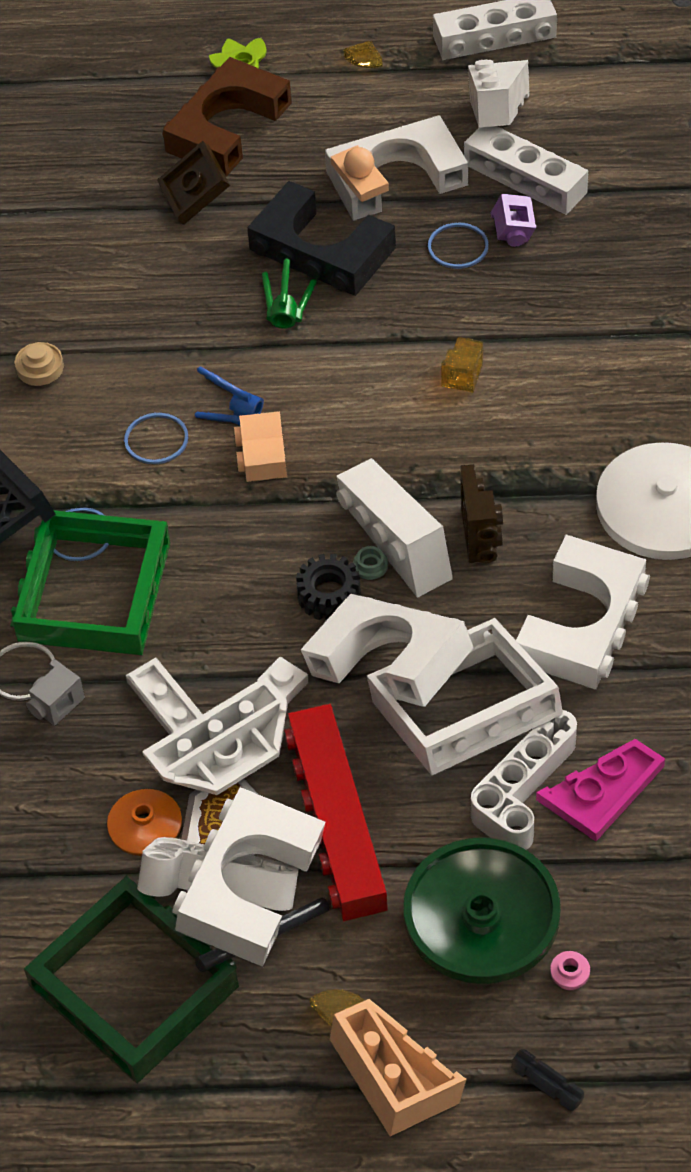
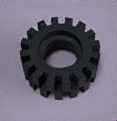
M325 554L318 555L319 561L317 562L313 557L308 559V566L302 564L300 573H297L296 576L299 605L301 609L305 608V613L308 616L314 612V618L317 620H321L322 615H326L327 621L350 594L361 596L359 571H356V566L353 562L348 564V558L344 556L338 561L337 554H331L330 559H325ZM328 581L337 582L342 585L341 589L333 593H321L315 589L317 585Z

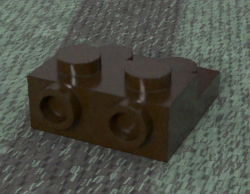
M474 464L461 465V515L469 563L497 561V547L503 546L501 525H503L501 504H495L493 490L484 491L483 478H476Z

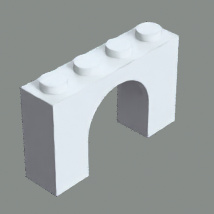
M440 115L325 149L326 172L353 221L366 217L368 214L373 215L382 212L381 194L361 202L331 165V156L357 145L372 153L376 168L394 161H407L419 165L428 173L439 194L468 186V162Z
M565 535L553 561V582L595 596L604 604L607 613L598 622L580 628L565 627L528 615L516 641L545 673L597 689L601 677L607 678L610 674L614 657H611L613 650H620L626 634V629L623 628L626 621L632 623L638 607V602L635 601L638 594L644 595L647 590L650 575L645 574L646 559Z
M350 594L303 646L301 652L312 676L340 683L359 660L371 650L388 643H409L385 671L395 699L425 707L473 650V645L464 621L403 607L399 604L375 600L370 597Z
M240 787L234 800L227 798L219 816V820L223 822L219 830L212 829L204 846V851H207V854L203 861L197 859L194 863L188 879L192 884L187 893L184 891L179 893L172 913L177 915L176 931L263 967L278 935L282 915L236 896L225 884L221 872L229 862L237 857L248 854L266 855L307 872L321 842L326 822Z

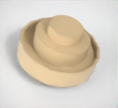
M44 342L25 346L18 352L14 361L18 377L24 383L34 386L50 384L58 379L64 368L61 351L56 346Z

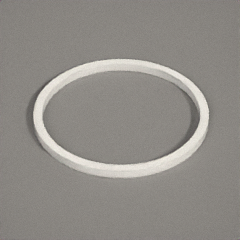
M34 642L14 643L0 651L1 657L6 652L18 647H34L44 651L51 660L55 659L46 647ZM0 690V695L7 699L20 701L31 699L30 694L16 696Z

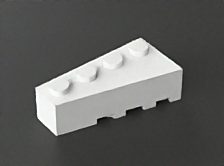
M372 458L336 476L339 486L336 494L341 506L345 510L348 509L376 546L386 555L390 564L417 598L453 579L443 526Z

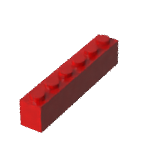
M331 703L288 713L289 728L284 729L283 732L288 751L295 750L297 759H292L296 781L303 780L306 788L300 791L305 812L312 811L313 817L326 822L320 842L324 853L318 854L323 876L330 875L333 884L327 886L332 909H340L343 922L388 911L387 891Z

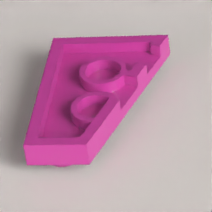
M633 739L600 757L593 766L580 773L576 770L565 776V781L552 788L547 786L536 792V800L585 835L597 841L664 768L665 758L637 739Z

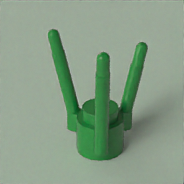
M285 259L283 262L280 295L274 301L268 273L266 271L262 273L267 305L266 319L275 327L283 329L291 328L295 322L302 321L303 311L316 285V280L312 279L297 307L295 299L287 295L289 259Z

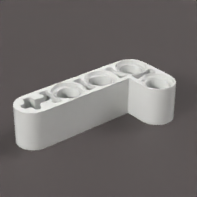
M562 710L563 715L533 728L473 789L471 793L472 822L490 838L516 844L525 850L532 845L534 838V814L523 803L574 751L577 721L570 712ZM537 756L541 757V759H532L530 757ZM513 780V781H517L518 783L510 784V783H507L506 781ZM483 805H492V806H494V807L487 809V808H483V807H481V806H483ZM520 826L524 829L513 830L511 827Z
M171 837L155 839L143 850L137 889L143 894L156 897L169 896L177 888L189 890L192 884L188 881L190 872L197 859L200 861L204 860L207 851H204L205 845ZM243 855L229 862L221 873L225 884L239 898L271 910L286 911L293 908L298 868L279 861Z

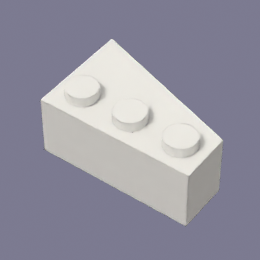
M479 60L475 62V65H468L470 103L479 128L510 125L518 114V107L523 106L524 98L529 97L528 60L494 63L492 60Z

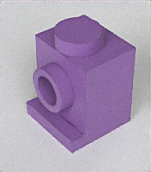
M508 194L500 195L491 211V218L495 220L498 240H505L510 246H520L525 242L527 243L536 229L531 197Z

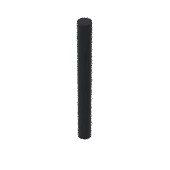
M321 897L282 916L278 935L328 912L329 904L327 900ZM215 948L197 957L195 963L199 971L204 972L236 955Z

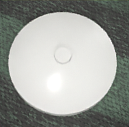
M676 443L645 444L625 451L605 468L597 486L596 509L603 528L614 541L631 552L649 558L675 560L691 557V447Z

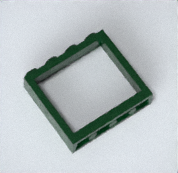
M126 875L24 968L29 987L138 1084L223 1003L239 985L236 973L237 966L232 959L209 969L208 971L213 976L135 1048L60 981L54 973L130 904L194 959L213 950L209 944L176 931L177 915L172 913L173 908L169 905L163 907L155 900V896L141 893L137 889L138 885Z

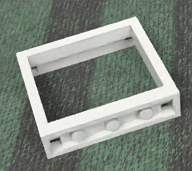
M496 618L467 630L473 650L453 674L496 655L527 690L435 733L425 736L396 701L397 699H395L385 674L390 665L367 675L374 705L431 776L563 715L559 687Z

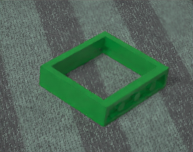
M54 510L56 513L54 517L46 523L42 520L41 525L35 527V546L27 554L26 577L21 578L18 585L19 601L17 607L13 606L11 609L12 620L10 627H14L18 642H34L40 645L143 655L170 546L167 522ZM57 540L96 544L108 543L109 545L146 549L126 628L36 618Z

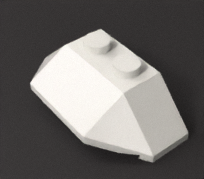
M265 676L142 751L143 756L163 781L218 795L279 757L288 705L287 700L268 677Z

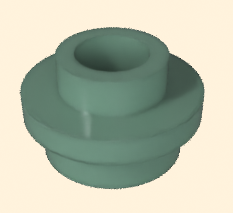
M374 546L360 549L353 560L356 571H359V575L363 579L373 580L380 578L388 569L386 555L381 549Z

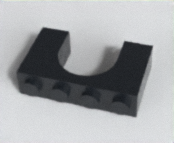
M288 181L247 227L249 250L254 251L260 256L277 261L282 265L285 259H289L290 268L302 272L312 279L327 283L337 290L356 296L396 249L395 225L368 214L353 233L339 243L325 246L307 243L299 238L298 235L317 214L315 191Z

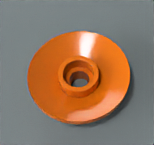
M154 789L132 791L121 797L111 808L107 820L108 833L113 843L120 850L128 854L142 856L143 850L155 839L161 837L177 838L182 828L181 811L176 801L162 791ZM141 814H149L146 818H138Z

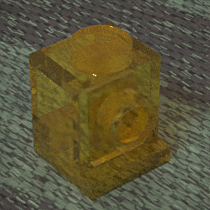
M457 338L454 349H448L446 359L441 363V387L474 392L483 366L482 341L470 338Z

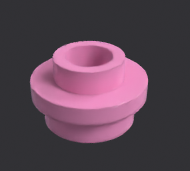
M566 951L558 954L553 959L550 974L553 981L562 989L576 990L588 981L590 965L587 959L580 953ZM564 966H574L577 970L575 972H567L564 970Z

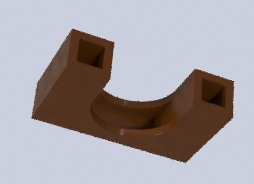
M229 57L215 70L210 79L199 87L197 93L187 103L183 104L175 117L165 124L162 132L165 151L182 159L200 142L204 141L209 145L223 173L227 177L243 159L241 136L208 122V120L224 110L245 109L277 121L292 104L290 80Z

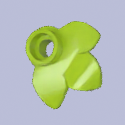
M228 38L222 47V53L209 55V60L216 68L221 66L229 57L259 68V62L267 53L266 45L261 38L251 41L246 47Z

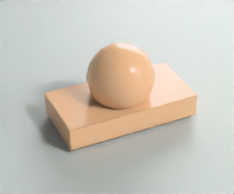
M357 145L331 156V165L361 202L389 191V183L375 167V160L369 150Z

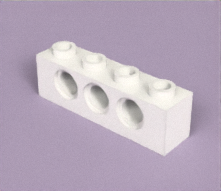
M504 0L433 14V37L442 60L556 38L557 13L551 0Z
M497 126L478 128L464 142V157L468 162V167L565 215L587 194V169L532 144L528 140L505 131L503 128Z

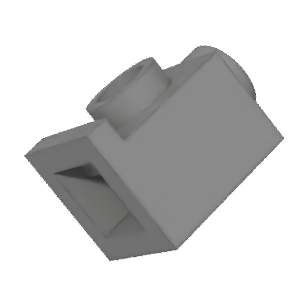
M54 659L49 663L51 671L45 676L38 678L29 690L31 700L26 703V706L36 718L40 720L45 718L55 726L85 696L80 677Z

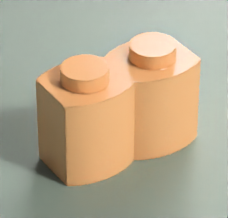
M280 411L239 416L240 426L234 427L236 447L243 446V451L236 452L238 471L246 473L247 482L287 478Z

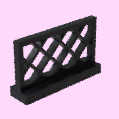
M0 450V495L8 494L6 501L0 502L1 544L37 516L46 523L56 513L43 492ZM25 509L16 517L9 518L12 510Z

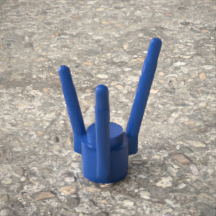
M201 366L197 368V372L205 376L206 379L233 394L229 409L234 412V415L196 412V418L230 422L240 426L239 416L261 414L264 404L263 398L239 389Z

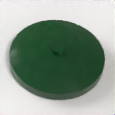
M469 838L452 842L437 849L420 863L407 884L403 911L409 940L419 956L429 966L455 980L475 984H491L518 977L532 969L545 957L557 936L561 909L559 892L552 875L533 854L516 844L504 840Z

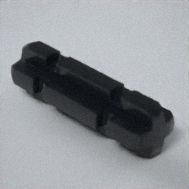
M526 1049L519 1050L512 1059V1070L522 1077L527 1075L530 1083L551 1098L556 1099L558 1097L561 1099L559 1103L570 1111H574L581 1104L584 1098V1091L574 1083L567 1084V1078L543 1061L536 1062V1056Z

